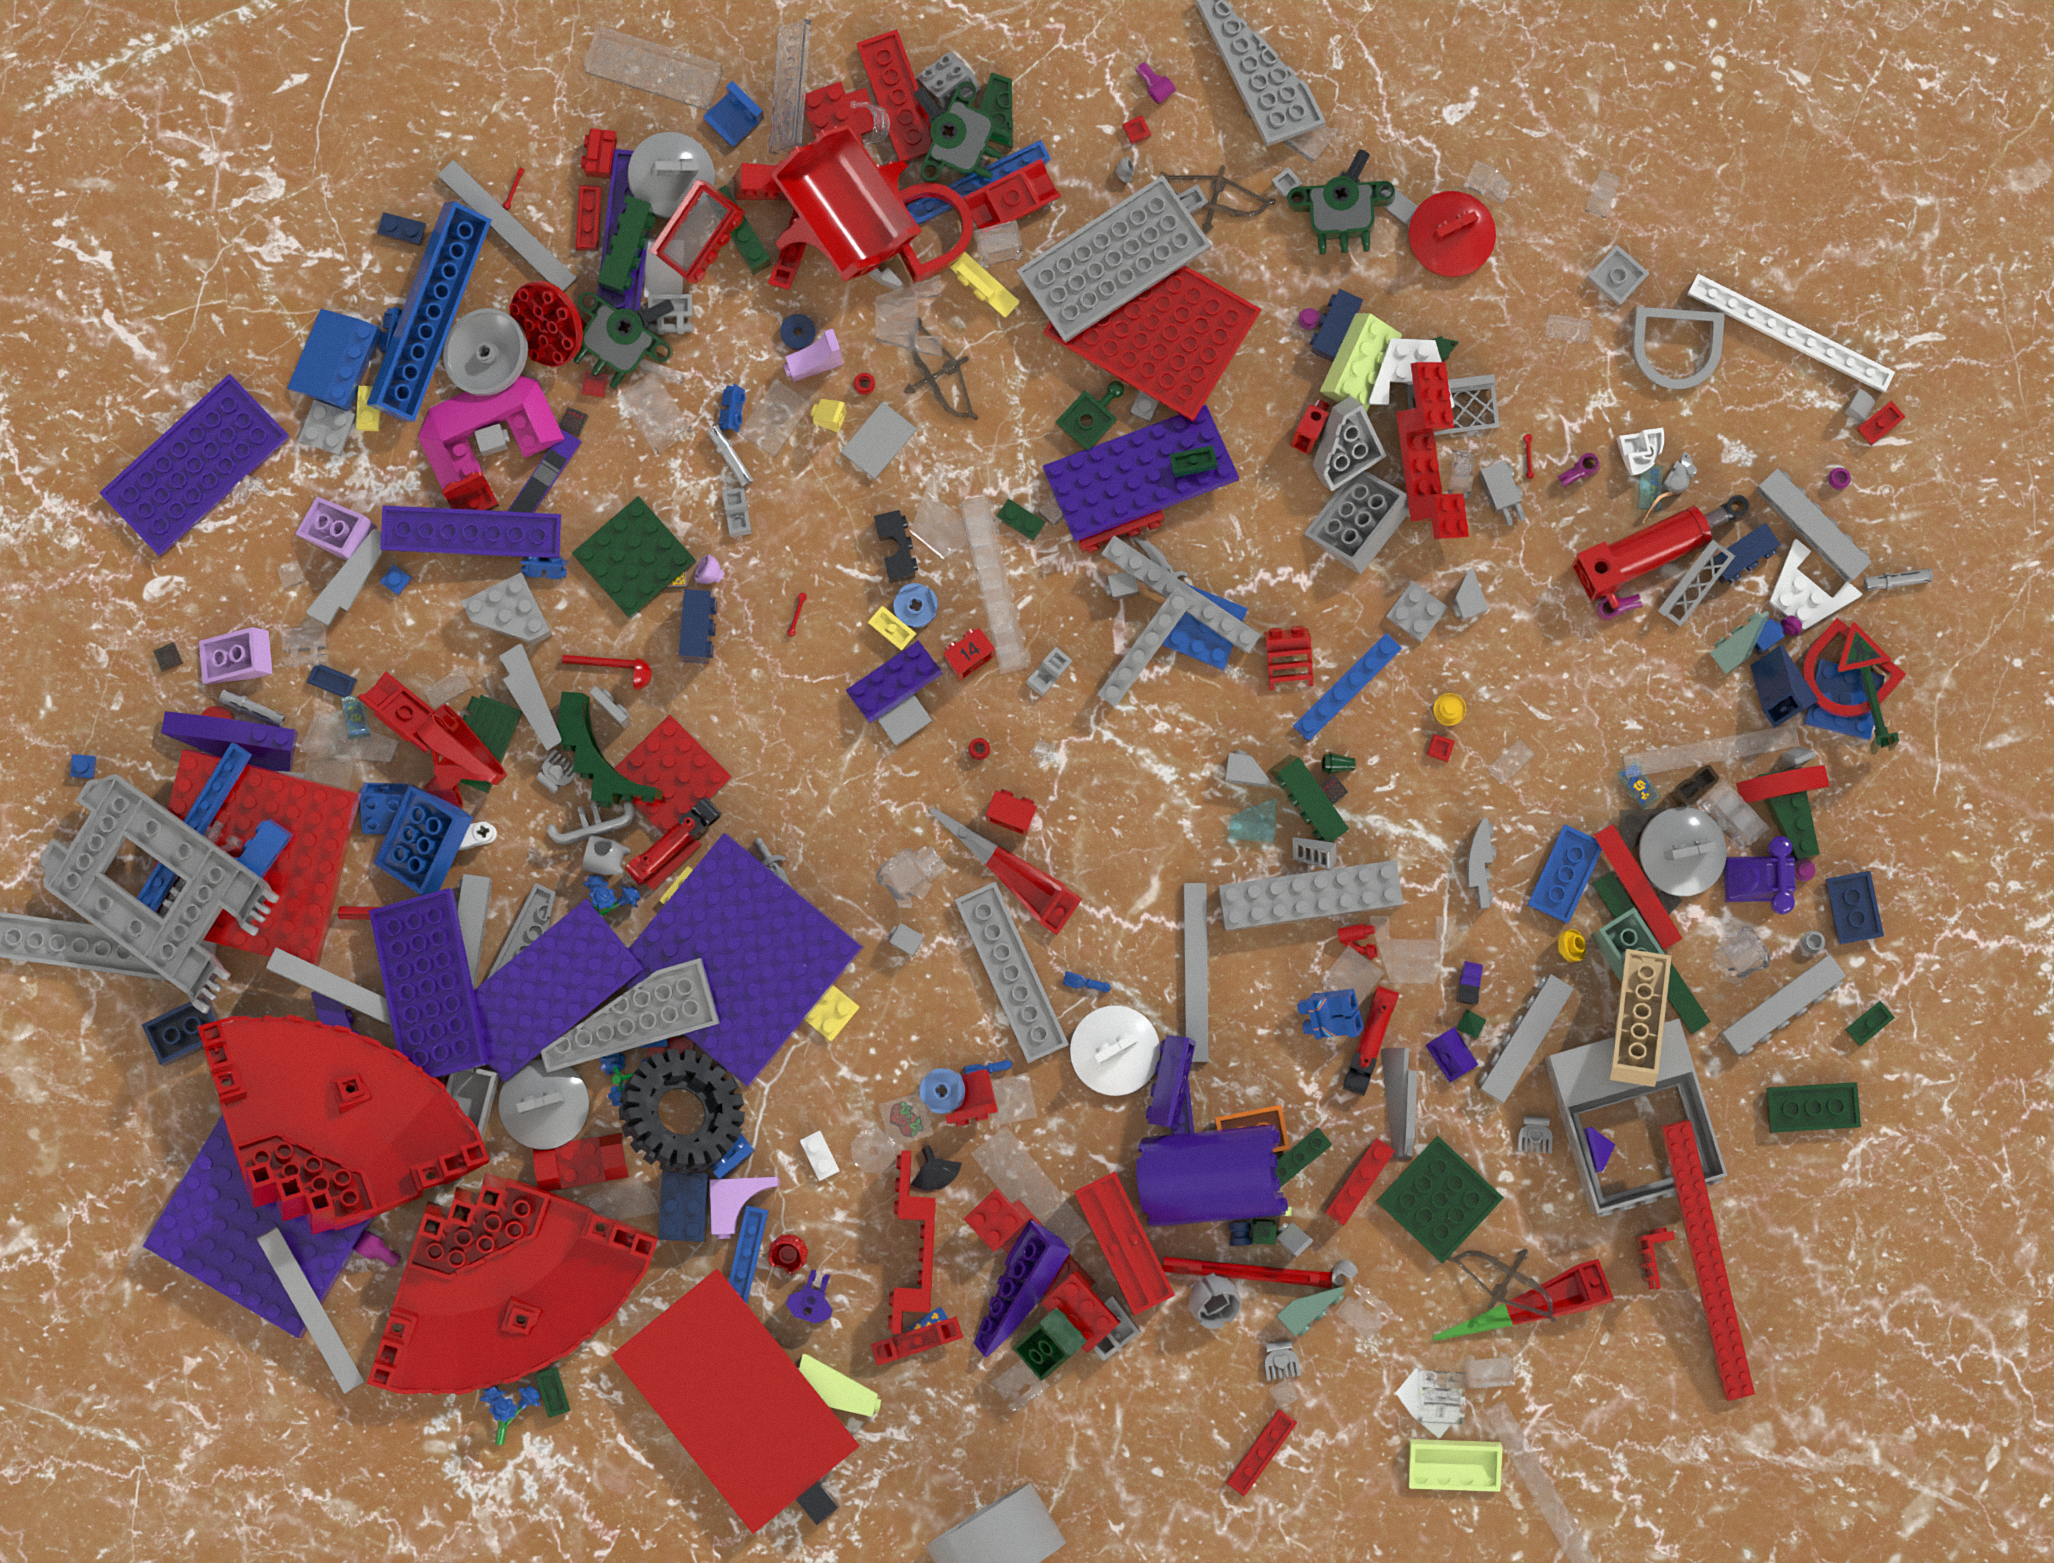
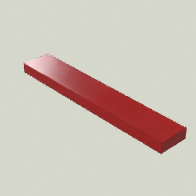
M1611 824L1594 834L1595 839L1663 950L1682 940L1681 934L1615 826Z

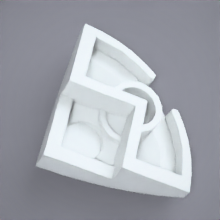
M1663 428L1643 430L1637 434L1622 435L1616 438L1622 459L1631 476L1641 474L1655 464L1653 461L1663 450Z

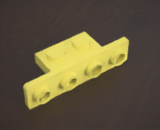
M966 252L957 262L949 267L958 275L957 279L964 286L967 287L969 285L974 290L973 293L981 301H987L1004 318L1019 305V300Z

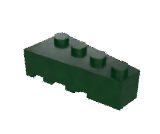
M626 195L624 203L627 205L625 213H620L617 229L619 231L613 234L610 242L612 253L606 254L597 281L599 287L621 295H625L626 290L631 289L633 283L631 276L633 271L639 268L641 262L639 255L641 250L646 249L649 240L647 234L649 229L653 230L656 223L651 203Z
M1290 754L1269 769L1276 783L1288 795L1287 798L1290 803L1300 811L1301 819L1314 830L1312 834L1316 840L1333 842L1349 830V827L1300 757Z
M1802 767L1794 768V769H1788V770H1782V771H1777V772H1771V773L1760 774V775H1757V776L1754 777V778L1762 777V776H1766V775H1770V774H1775V773H1780V772H1785V771H1790V770H1795V769H1800V768H1802ZM1807 791L1764 799L1772 815L1771 817L1779 829L1780 836L1788 838L1792 843V851L1789 855L1795 861L1814 858L1820 855Z

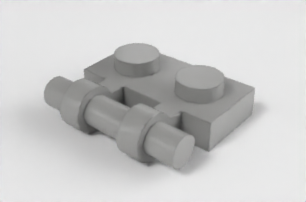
M692 294L648 295V308L667 299H670L674 305V311L658 318L657 324H650V327H648L650 331L658 335H665V333L677 332L678 335L684 334V332H693V323H684V318H693ZM664 318H677V324H664Z

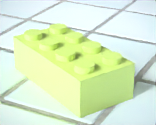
M1356 313L1320 392L1337 403L1352 396L1363 405L1367 412L1370 406L1368 405V399L1371 396L1373 385L1380 371L1389 341L1392 338L1401 339L1402 334L1370 313Z

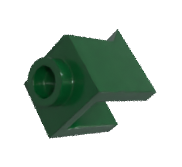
M1252 1219V1244L1276 1245L1277 1225H1275V1220Z

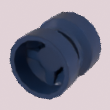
M1251 1222L1228 1223V1230L1231 1232L1229 1246L1251 1245V1238L1249 1237Z

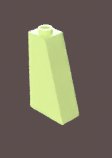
M802 1355L799 1370L829 1407L871 1417L874 1416V1412L879 1413L881 1399H877L878 1393L810 1355Z

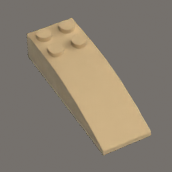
M1626 949L1609 1080L1653 1087L1656 1085L1671 955Z

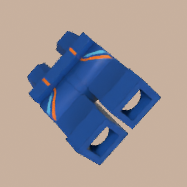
M1354 988L1313 993L1310 998L1300 1000L1297 1004L1300 1015L1309 1014L1310 1019L1303 1022L1304 1034H1314L1315 1039L1348 1035L1349 1038L1357 1037L1364 1028L1360 1011L1357 1010L1358 1003Z

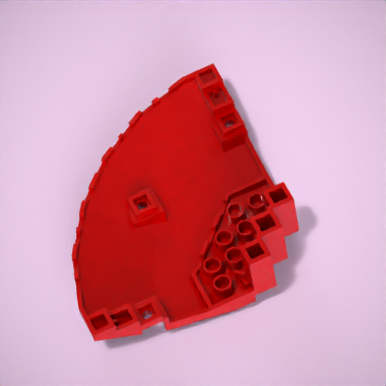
M271 1015L264 1016V1018L231 1016L197 1026L210 1075L219 1097V1106L253 1208L276 1201L283 1221L305 1215L312 1235L330 1229L337 1231L419 1199L423 1196V1190L441 1184L447 1185L489 1163V1157L478 1128L464 1114L458 1102L447 1092L445 1085L435 1077L432 1078L426 1074L420 1066L417 1067L410 1062L409 1058L399 1050L387 1048L377 1040L352 1032V1029L348 1027L325 1025L321 1021H307L303 1017L286 1015V1017H271ZM225 1081H228V1082L231 1083V1084H230L229 1086H227V1087H225V1086L222 1085V1083L225 1082ZM351 1087L354 1089V1092L349 1093L346 1089ZM428 1174L434 1175V1179L429 1180L426 1178V1176Z
M485 1172L479 1193L456 1187L450 1208L430 1201L427 1202L367 1384L398 1394L432 1393V1395H440V1393L462 1395L471 1393L473 1390L487 1389L494 1385L518 1381L521 1377L531 1372H536L550 1365V1363L568 1356L581 1343L589 1339L592 1334L601 1327L603 1328L615 1317L622 1304L625 1303L635 1286L638 1285L646 1274L658 1237L618 1219L593 1213V1208L508 1177L505 1179ZM598 1223L604 1224L605 1228L603 1230H598L596 1228V1225ZM522 1315L525 1317V1320L518 1322L516 1318ZM400 1324L402 1329L395 1330L393 1325Z

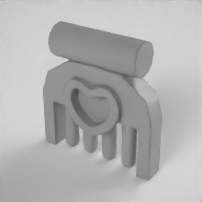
M556 749L545 759L542 765L543 773L540 772L535 777L553 794L558 792L559 786H566L577 775L573 772L568 778L569 774L573 771L574 765L565 773V770L571 764L568 761L564 766H561L565 762L566 757H563L557 765H554L562 756L561 753H558L550 763L551 759L558 752Z
M1523 1116V1125L1526 1126L1521 1128L1518 1134V1152H1522V1138H1524V1152H1527L1529 1139L1530 1152H1533L1534 1144H1536V1152L1539 1153L1540 1142L1542 1141V1153H1546V1140H1548L1547 1154H1552L1551 1130L1545 1127L1549 1126V1117Z
M1291 1340L1265 1344L1267 1353H1270L1265 1357L1264 1363L1267 1381L1271 1380L1269 1366H1271L1272 1378L1274 1380L1276 1379L1275 1366L1277 1367L1280 1379L1283 1377L1281 1369H1284L1285 1377H1289L1288 1364L1291 1376L1294 1377L1293 1362H1295L1297 1376H1301L1298 1357L1289 1350L1292 1349Z

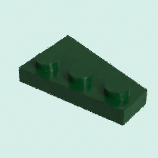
M991 72L979 110L991 116L994 125L1011 133L1008 140L992 134L990 141L1013 149L1012 79Z

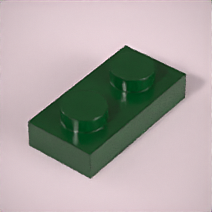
M1213 445L1169 454L1174 478L1218 468Z
M1009 498L996 516L998 520L1033 542L1045 525V521Z
M1880 1000L1845 1028V1030L1860 1047L1895 1017Z
M558 1367L535 1374L548 1418L571 1411Z

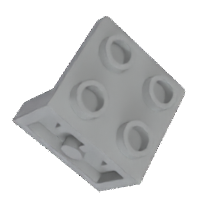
M952 52L946 53L917 75L918 81L935 96L940 108H944L946 111L960 83L969 81L975 85L976 93L981 90L973 72ZM963 88L960 94L965 98H969L972 96V91L969 88Z

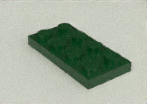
M1857 1082L1766 1088L1770 1133L1861 1127Z

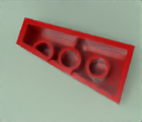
M741 163L734 174V200H788L771 176L777 169L776 165Z

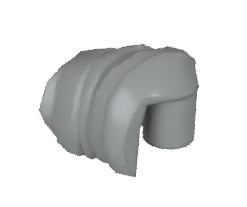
M1340 1260L1333 1269V1283L1338 1286L1343 1283L1340 1274H1344L1349 1279L1353 1278L1358 1273L1356 1265L1349 1260Z

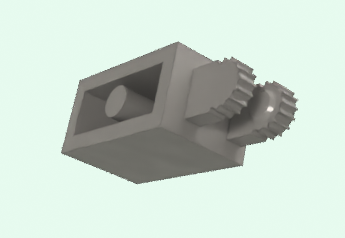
M1504 460L1480 469L1478 475L1494 514L1501 512L1507 526H1510L1513 520L1508 509L1514 507L1520 521L1525 520V514L1520 504L1523 494L1520 486L1514 483L1513 477L1515 475L1511 465H1507Z

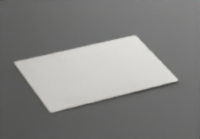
M649 239L645 266L644 297L648 298V295L682 294L683 277L656 255L649 252L656 239ZM673 240L669 242L664 252L684 267L685 241Z
M1417 1368L1396 1391L1397 1396L1409 1413L1438 1438L1444 1434L1464 1409L1463 1406Z

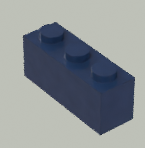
M1339 289L1337 295L1332 294L1327 305L1331 308L1328 314L1323 313L1318 324L1322 326L1319 334L1315 332L1310 341V345L1313 346L1311 353L1331 362L1334 361L1355 314L1360 310L1363 299Z
M1766 523L1726 548L1735 555V558L1718 578L1722 584L1727 581L1730 584L1741 577L1740 572L1745 569L1748 572L1759 565L1758 560L1763 557L1767 560L1777 553L1776 549L1781 544ZM1723 552L1714 556V566L1724 564L1728 556ZM1721 567L1715 568V574Z

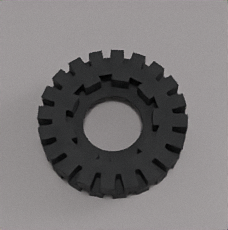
M678 1049L667 1050L663 1055L659 1052L651 1056L629 1078L619 1101L623 1103L619 1108V1120H625L624 1125L621 1127L625 1138L632 1136L634 1139L629 1145L636 1153L640 1150L646 1152L643 1160L652 1165L657 1160L660 1162V1170L670 1172L673 1168H677V1174H688L692 1169H694L695 1173L706 1170L709 1165L712 1167L719 1162L739 1139L742 1129L739 1127L744 1123L745 1112L739 1110L744 1105L742 1094H734V1091L738 1088L734 1078L726 1080L723 1076L727 1070L720 1063L716 1068H713L711 1066L713 1058L702 1054L697 1059L695 1058L696 1051L685 1049L679 1054ZM674 1089L687 1090L701 1101L705 1118L703 1125L698 1131L689 1135H680L664 1126L658 1114V1104L666 1092Z

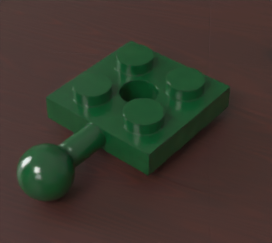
M1120 381L1110 382L1107 387V393L1099 402L1084 390L1057 419L1055 424L1083 449L1089 451L1117 422L1118 419L1105 407L1113 398H1119L1124 394V385ZM1083 416H1089L1092 418L1093 423L1085 427L1080 423V419Z

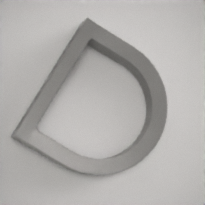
M1634 307L1632 351L1639 370L1651 382L1668 389H1685L1703 382L1715 370L1721 357L1725 313ZM1646 317L1710 322V348L1708 358L1703 367L1694 375L1684 379H1671L1655 371L1648 362L1644 349Z

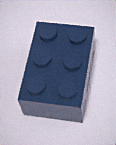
M684 589L679 656L682 662L709 664V658L714 657V645H712L711 636L715 637L716 623H714L713 615H717L718 602H716V598L713 597L711 591Z
M206 996L203 998V1002L210 1005L207 1014L198 1010L189 1001L141 1024L161 1066L171 1065L203 1049L197 1026L219 1020L209 998Z
M662 1171L658 1240L706 1242L710 1174L690 1172L688 1174H677V1172Z

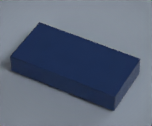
M316 662L307 683L349 700L357 679Z

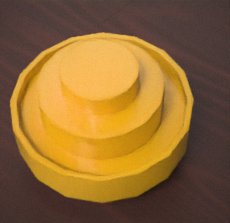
M1445 693L1438 697L1434 703V717L1442 725L1454 726L1464 718L1466 704L1457 694Z
M1570 929L1563 931L1559 935L1558 950L1564 959L1573 963L1585 957L1586 944L1584 938L1577 930Z

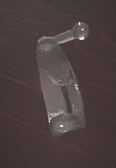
M851 101V108H868L874 118L873 132L868 139L863 140L864 145L882 142L887 137L888 132H890V121L886 109L878 105H870V102Z

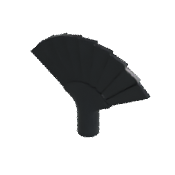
M930 1146L924 1147L921 1150L926 1162L911 1185L922 1190L932 1191L941 1189L957 1177L962 1163L936 1158Z

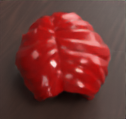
M780 1235L769 1245L768 1260L770 1266L784 1268L785 1272L793 1275L807 1262L808 1249L806 1243L796 1235Z

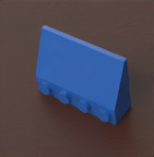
M321 309L287 389L349 412L358 392V386L361 385L380 340L381 330L378 326L358 318Z
M409 785L374 860V864L421 896L439 891L474 817L437 796L414 785Z

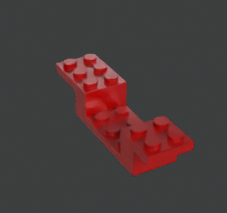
M1411 363L1416 408L1396 412L1411 522L1432 521L1434 540L1467 538L1469 533L1463 493L1442 494L1434 432L1454 428L1446 363Z
M901 1150V1155H897L896 1169L900 1170V1178L895 1180V1191L899 1192V1201H894V1215H898L899 1220L925 1221V1225H920V1239H924V1248H919V1262H923L922 1271L918 1270L917 1284H921L922 1287L921 1289L894 1288V1292H889V1306H893V1315H888V1329H892V1334H902L903 1311L930 1312L936 1198L909 1196L912 1152L908 1150Z
M995 1188L964 1218V1221L993 1252L1001 1247L1008 1255L1029 1220H1033L1044 1227L1019 1199L1012 1204L998 1188ZM1068 1254L1044 1293L1046 1298L1041 1304L1049 1313L1057 1307L1066 1315L1070 1323L1087 1340L1082 1349L1088 1353L1121 1321L1090 1289L1096 1282Z

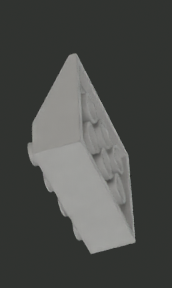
M1364 470L1340 486L1305 531L1304 535L1343 565L1361 575L1408 515L1407 494Z

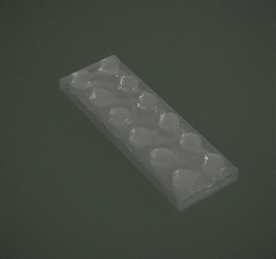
M806 18L779 27L777 34L778 46L775 56L776 70L774 74V93L772 96V115L770 118L771 130L768 140L769 153L774 155L790 151L796 146L801 147L812 21Z
M1004 1126L971 1153L1012 1204L1019 1199L1050 1232L1059 1236L1069 1249L1091 1232L1090 1228L1007 1126Z

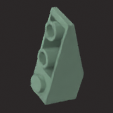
M1768 611L1761 615L1756 612L1747 619L1749 624L1745 627L1739 625L1730 632L1733 636L1728 640L1723 637L1714 644L1716 649L1710 652V654L1725 674L1750 657L1770 615Z
M1338 1287L1292 1300L1276 1317L1293 1336L1297 1334L1302 1336L1311 1328L1309 1323L1312 1320L1316 1319L1319 1321L1327 1313L1325 1308L1331 1303L1335 1306L1344 1298L1342 1293L1345 1289Z

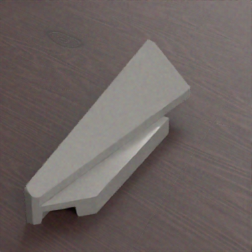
M373 529L308 608V615L329 627L339 609L347 613L349 612L383 552L380 550V531Z
M518 644L499 656L510 673L503 681L548 751L561 742V737L522 644Z
M1383 1048L1381 1055L1392 1149L1395 1150L1393 1156L1394 1158L1412 1159L1415 1141L1417 1071H1408L1409 1048Z

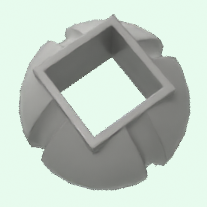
M1212 1273L1190 1285L1192 1289L1189 1295L1190 1311L1195 1320L1205 1328L1217 1329L1224 1327L1225 1321L1231 1323L1238 1316L1241 1310L1240 1295L1235 1285L1228 1279Z

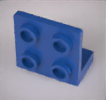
M731 81L726 86L727 94L703 117L731 147H735L764 119L763 110Z
M364 782L360 797L363 834H387L409 784Z
M740 1134L739 1139L727 1154L711 1167L719 1179H723L756 1151L742 1134Z

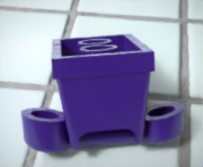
M1777 836L1770 840L1767 849L1771 856L1726 857L1724 866L1725 902H1771V908L1776 914L1785 915L1792 911L1795 905L1794 893L1796 891L1795 859L1792 856H1788L1792 851V843L1788 838Z

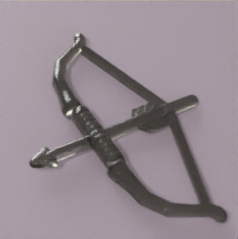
M1224 165L1220 167L1218 176L1167 175L1165 172H1160V176L1163 175L1169 184V180H1212L1211 189L1214 191L1212 200L1202 207L1209 210L1206 223L1202 224L1204 233H1208L1213 228L1211 222L1214 211L1228 214L1230 217L1248 218L1260 215L1270 204H1275L1276 201L1275 199L1267 200L1224 177ZM1227 183L1264 204L1258 210L1247 212L1217 204L1219 193L1224 191Z
M917 318V325L909 336V349L913 356L914 364L918 366L924 379L913 385L909 383L904 393H915V389L927 383L933 394H935L934 398L942 405L945 411L955 417H972L974 420H978V415L972 411L960 365L967 362L969 357L965 356L956 360L922 326L921 318ZM919 330L950 359L943 363L941 370L931 374L927 365L922 361L915 347V336ZM955 372L958 373L968 413L957 412L949 406L935 378L943 374L950 376Z
M1527 1249L1517 1253L1518 1258L1512 1267L1499 1261L1497 1257L1481 1251L1467 1250L1455 1257L1450 1256L1447 1259L1450 1262H1456L1492 1297L1488 1305L1489 1310L1493 1309L1497 1301L1546 1316L1551 1322H1556V1319L1553 1317V1300L1548 1292L1533 1278H1528L1517 1271L1523 1259L1527 1260ZM1466 1256H1477L1491 1263L1497 1269L1507 1274L1502 1284H1496L1491 1291L1460 1259ZM1511 1278L1530 1286L1542 1294L1548 1303V1312L1504 1299L1508 1293L1506 1286Z

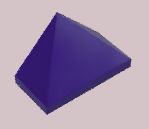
M1592 1127L1585 1128L1584 1133L1595 1173L1602 1172L1615 1144Z

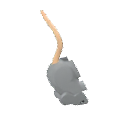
M1683 452L1679 462L1676 461L1662 485L1668 492L1656 498L1642 523H1645L1656 504L1662 498L1684 492L1689 486L1690 479L1696 475L1697 469L1686 452Z

